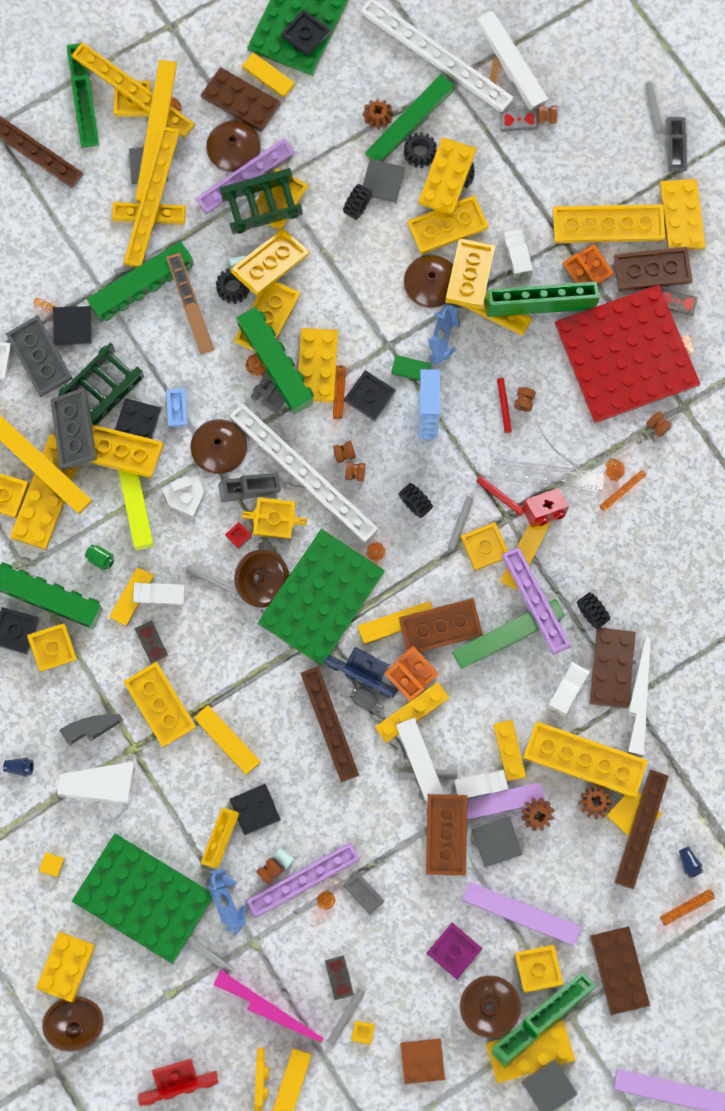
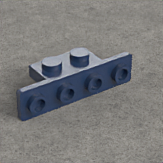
M357 647L353 648L347 663L332 655H329L325 660L329 668L346 673L345 675L350 679L362 681L364 686L379 690L380 694L390 698L391 696L394 698L398 692L396 688L382 682L384 673L390 664Z

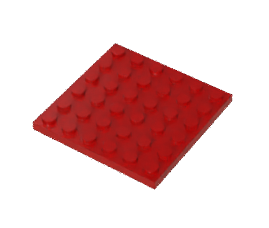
M660 285L554 322L594 424L700 386V381Z

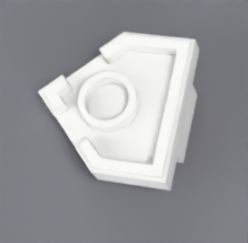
M198 475L191 478L187 476L170 483L171 485L162 488L169 507L186 513L191 517L195 516L197 508L205 495Z

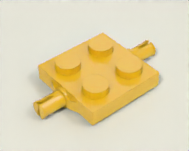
M258 497L254 512L242 511V519L253 520V536L291 540L294 526H306L307 518L296 517L295 501Z
M257 1048L255 1060V1100L253 1107L254 1111H262L265 1101H269V1088H265L266 1080L270 1079V1067H266L265 1048Z

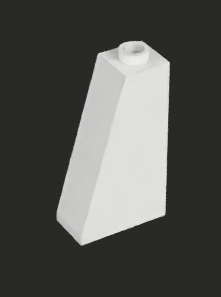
M128 762L60 774V778L56 779L55 791H57L60 797L130 805L136 766L134 763Z

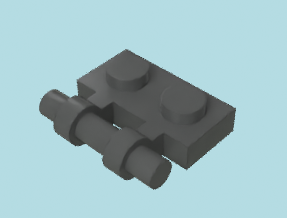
M264 372L262 375L263 379L259 385L254 387V392L250 398L257 401L259 396H263L261 404L278 413L285 401L268 373ZM269 382L273 383V385L268 391L265 390V387Z

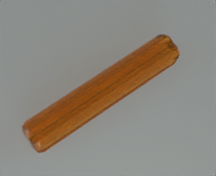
M341 365L336 366L333 419L336 420L343 419L346 367Z
M709 889L660 916L661 922L664 926L674 922L715 899L714 893Z

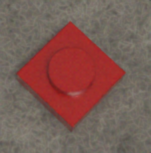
M238 522L225 534V537L239 550L252 538V535Z

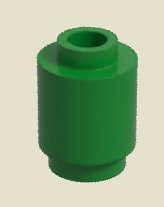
M92 544L85 553V558H87L88 562L103 571L110 569L115 561L113 559L114 555L99 545L95 546Z

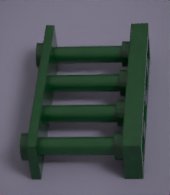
M290 168L219 187L222 200L229 201L234 222L229 223L232 234H242L249 229L288 218L295 219L303 215L301 204L295 205L289 184L293 182ZM282 186L288 207L277 210L271 189ZM264 191L270 212L259 215L254 193ZM238 197H247L252 214L251 218L241 219L236 202Z
M111 342L107 346H103L99 350L98 355L68 385L62 386L58 396L76 391L81 385L99 401V405L95 409L90 408L92 425H97L144 378V373L138 366L134 370H130L113 355L115 349ZM107 359L126 375L121 383H117L100 368ZM94 372L113 388L108 396H104L87 381Z

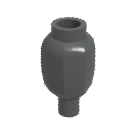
M355 687L349 696L355 705L365 710L375 709L381 713L384 709V706L378 703L376 695L365 688L357 689Z

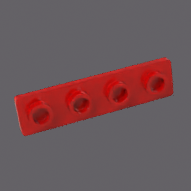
M192 1058L153 1069L152 1074L157 1088L139 1093L138 1103L139 1106H150L163 1099L170 1100L183 1093L190 1094L203 1087H213L219 1083L217 1071L197 1076Z

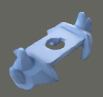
M445 304V307L440 312L434 313L437 316L433 338L428 339L429 349L433 353L429 356V359L434 360L432 362L433 365L439 364L443 360H448L455 351L454 346L450 349L447 348L452 326L460 327L458 319L459 310L451 304ZM440 329H442L445 332V338L443 340H440L439 337Z
M210 869L209 873L212 876L207 880L210 883L207 888L210 890L217 907L220 922L227 925L226 931L233 930V935L236 936L242 926L246 925L245 913L247 908L243 905L239 911L235 909L227 887L228 885H237L236 881L228 876L224 869ZM220 895L227 900V907H223L220 904Z

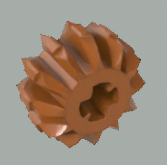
M379 98L376 99V102L370 99L369 105L365 104L364 122L366 124L370 123L371 129L374 126H377L378 130L380 126L386 129L387 123L391 124L392 106L391 104H386L387 101L385 99L380 102Z
M594 785L593 792L587 787L585 789L587 794L581 793L580 797L584 800H580L579 805H585L581 809L582 813L586 810L589 811L586 816L587 818H590L592 813L595 820L598 819L599 814L604 818L606 816L605 811H611V808L607 805L612 804L613 800H606L611 794L608 792L604 795V787L598 791L597 785ZM595 798H597L599 800L598 803L600 804V806H593V801L591 799L594 800Z
M532 797L531 804L527 801L525 802L527 808H521V812L524 813L521 819L526 821L525 826L527 828L531 826V829L536 831L539 827L543 831V825L551 826L548 820H554L555 817L551 814L555 810L553 807H550L551 803L549 801L544 802V799L540 797L537 802ZM537 811H540V812H541V813H539V815H540L539 817H536V816H535V815H537V814H536Z

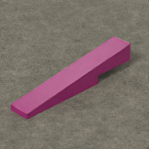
M222 970L219 971L213 985L250 1001L247 1010L320 1043L323 1042V1037Z

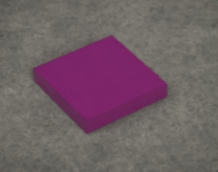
M451 923L426 954L458 980L483 948L454 923Z

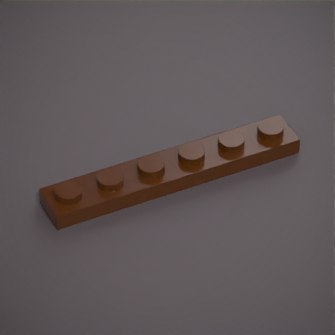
M0 116V140L70 188H74L84 176L82 171Z
M319 666L301 672L302 680L341 783L359 777V772Z
M651 769L648 771L614 883L632 890L635 887L669 775Z

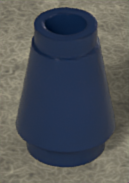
M28 757L5 760L3 771L27 777L33 774L34 762Z
M685 847L679 851L685 875H688L689 878L700 875L703 872V865L690 847Z

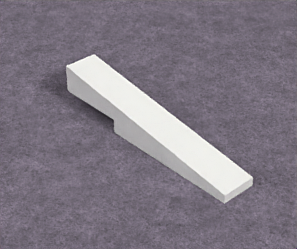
M492 11L477 18L510 82H514L529 111L538 108L539 105H544L548 100L546 94L495 13Z
M648 637L643 641L627 715L634 717L626 753L640 758L644 756L651 639Z

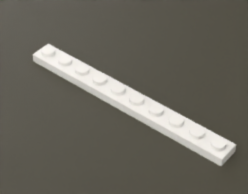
M369 0L361 9L363 16L498 111L504 112L513 102L514 97L378 1Z
M243 403L229 416L236 425L365 544L378 531V528Z

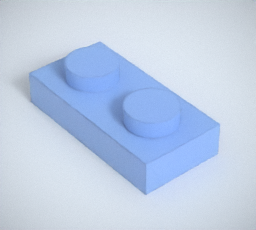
M185 388L166 390L169 428L188 426Z

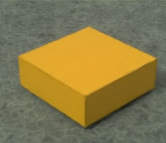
M45 852L39 872L58 878L65 859Z
M355 1020L351 1041L371 1045L375 1024Z

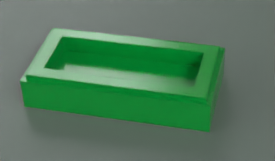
M396 355L391 374L420 381L421 369L431 370L432 363Z

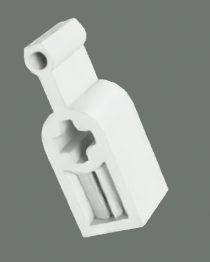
M522 229L504 232L503 235L513 279L531 277L533 268Z
M134 583L133 602L184 606L185 585Z
M572 662L547 708L565 717L589 671Z
M504 770L454 780L456 795H468V799L508 790Z

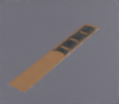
M180 253L168 256L166 258L200 355L213 351L214 347Z

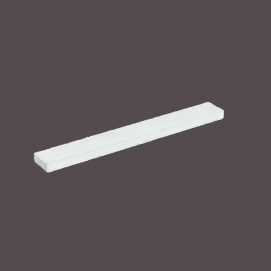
M412 718L396 726L427 804L428 794H444L416 720ZM467 854V868L472 867V864Z

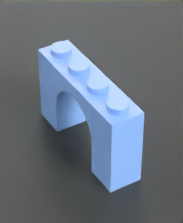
M421 369L419 438L433 440L438 438L440 370Z

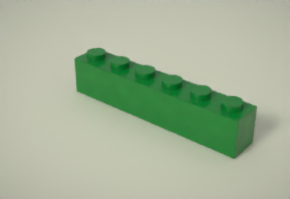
M179 241L87 298L89 306L100 323L112 319L114 314L119 311H125L135 301L139 302L151 291L155 292L160 289L164 283L173 281L174 278L166 257L180 253L188 272L194 265V262L183 243Z
M597 282L487 289L484 304L487 317L579 311L597 307L600 295Z
M254 307L237 316L238 327L292 414L295 415L313 405L314 394L310 387L306 388L303 383L305 380L302 374L294 369V361L284 353L286 351L281 341L278 342L276 340V333L272 326L268 327L265 321L267 319L262 311L259 312Z
M2 562L0 564L1 593L94 630L103 610L98 600L90 597L85 599L82 597V594L72 590L70 593L65 591V588L59 584L54 583V585H50L44 578L39 576L33 578L24 570L19 569V571H16L7 563Z

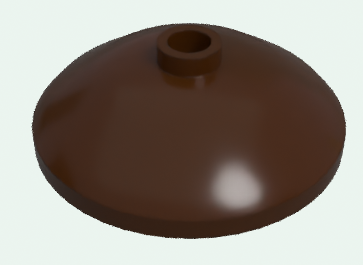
M227 121L219 124L210 132L206 142V150L210 161L219 169L228 172H235L260 154L261 149L257 132L250 125L241 121Z
M426 255L414 260L408 266L404 275V288L409 298L416 304L426 308H437L447 304L445 301L453 264L437 255ZM433 274L435 277L429 278V275Z
M224 419L210 420L202 424L195 431L191 440V454L195 463L204 471L212 474H225L233 471L243 462L247 453V441L243 431L235 423ZM220 440L221 444L216 445L215 441Z
M263 549L254 550L246 554L236 567L234 574L236 591L247 604L261 608L268 607L289 577V571L284 560L275 552ZM258 574L259 579L255 581V575Z
M491 975L479 977L473 980L462 993L460 1013L463 1022L473 1033L481 1037L496 1038L505 1035L513 1029L520 1017L521 1002L519 995L513 985L501 977ZM488 1003L493 1005L492 1011L486 1010Z
M76 997L74 1003L63 999L59 1000L47 1010L42 1022V1030L47 1042L52 1047L66 1052L80 1051L91 1046L100 1037L104 1027L101 1009L95 1002L84 997Z

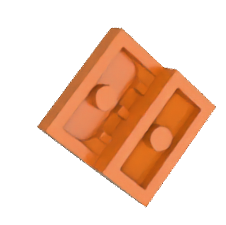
M595 244L580 254L577 252L563 262L575 283L597 282V285L615 275Z
M412 645L384 674L411 702L425 690V687L439 675V672Z

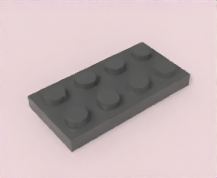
M38 315L6 333L40 397L73 379Z
M82 388L50 399L60 469L67 470L97 460L87 390Z

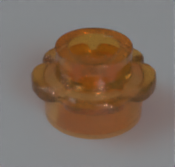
M379 542L372 543L367 548L368 557L375 561L381 560L382 556L386 553L385 548Z
M330 890L321 892L317 897V906L326 910L332 908L336 900L334 894Z

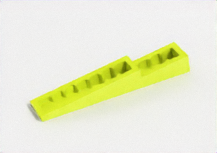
M118 470L135 551L154 547L140 476Z

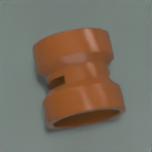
M539 105L538 124H544L545 122L557 124V106L545 107L544 105Z
M519 387L517 391L518 399L515 400L514 408L524 412L532 411V400L535 399L536 391L527 387Z
M661 411L654 414L646 422L649 428L654 429L655 435L658 438L667 433L673 426L664 419Z
M351 441L345 442L344 445L337 444L332 446L338 464L343 463L346 459H356Z
M347 461L345 480L357 479L364 482L366 463L354 464L352 461Z
M271 858L266 861L264 867H259L256 870V873L269 886L274 882L276 876H280L284 872Z

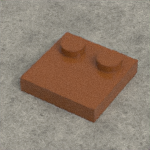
M441 1038L400 1042L405 1084L445 1080Z

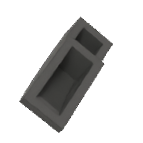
M667 117L665 119L668 172H687L686 117Z
M278 473L242 475L240 478L222 479L218 484L221 502L245 500L281 492Z
M120 714L96 715L70 723L59 729L68 745L71 746L85 736L91 742L124 720Z

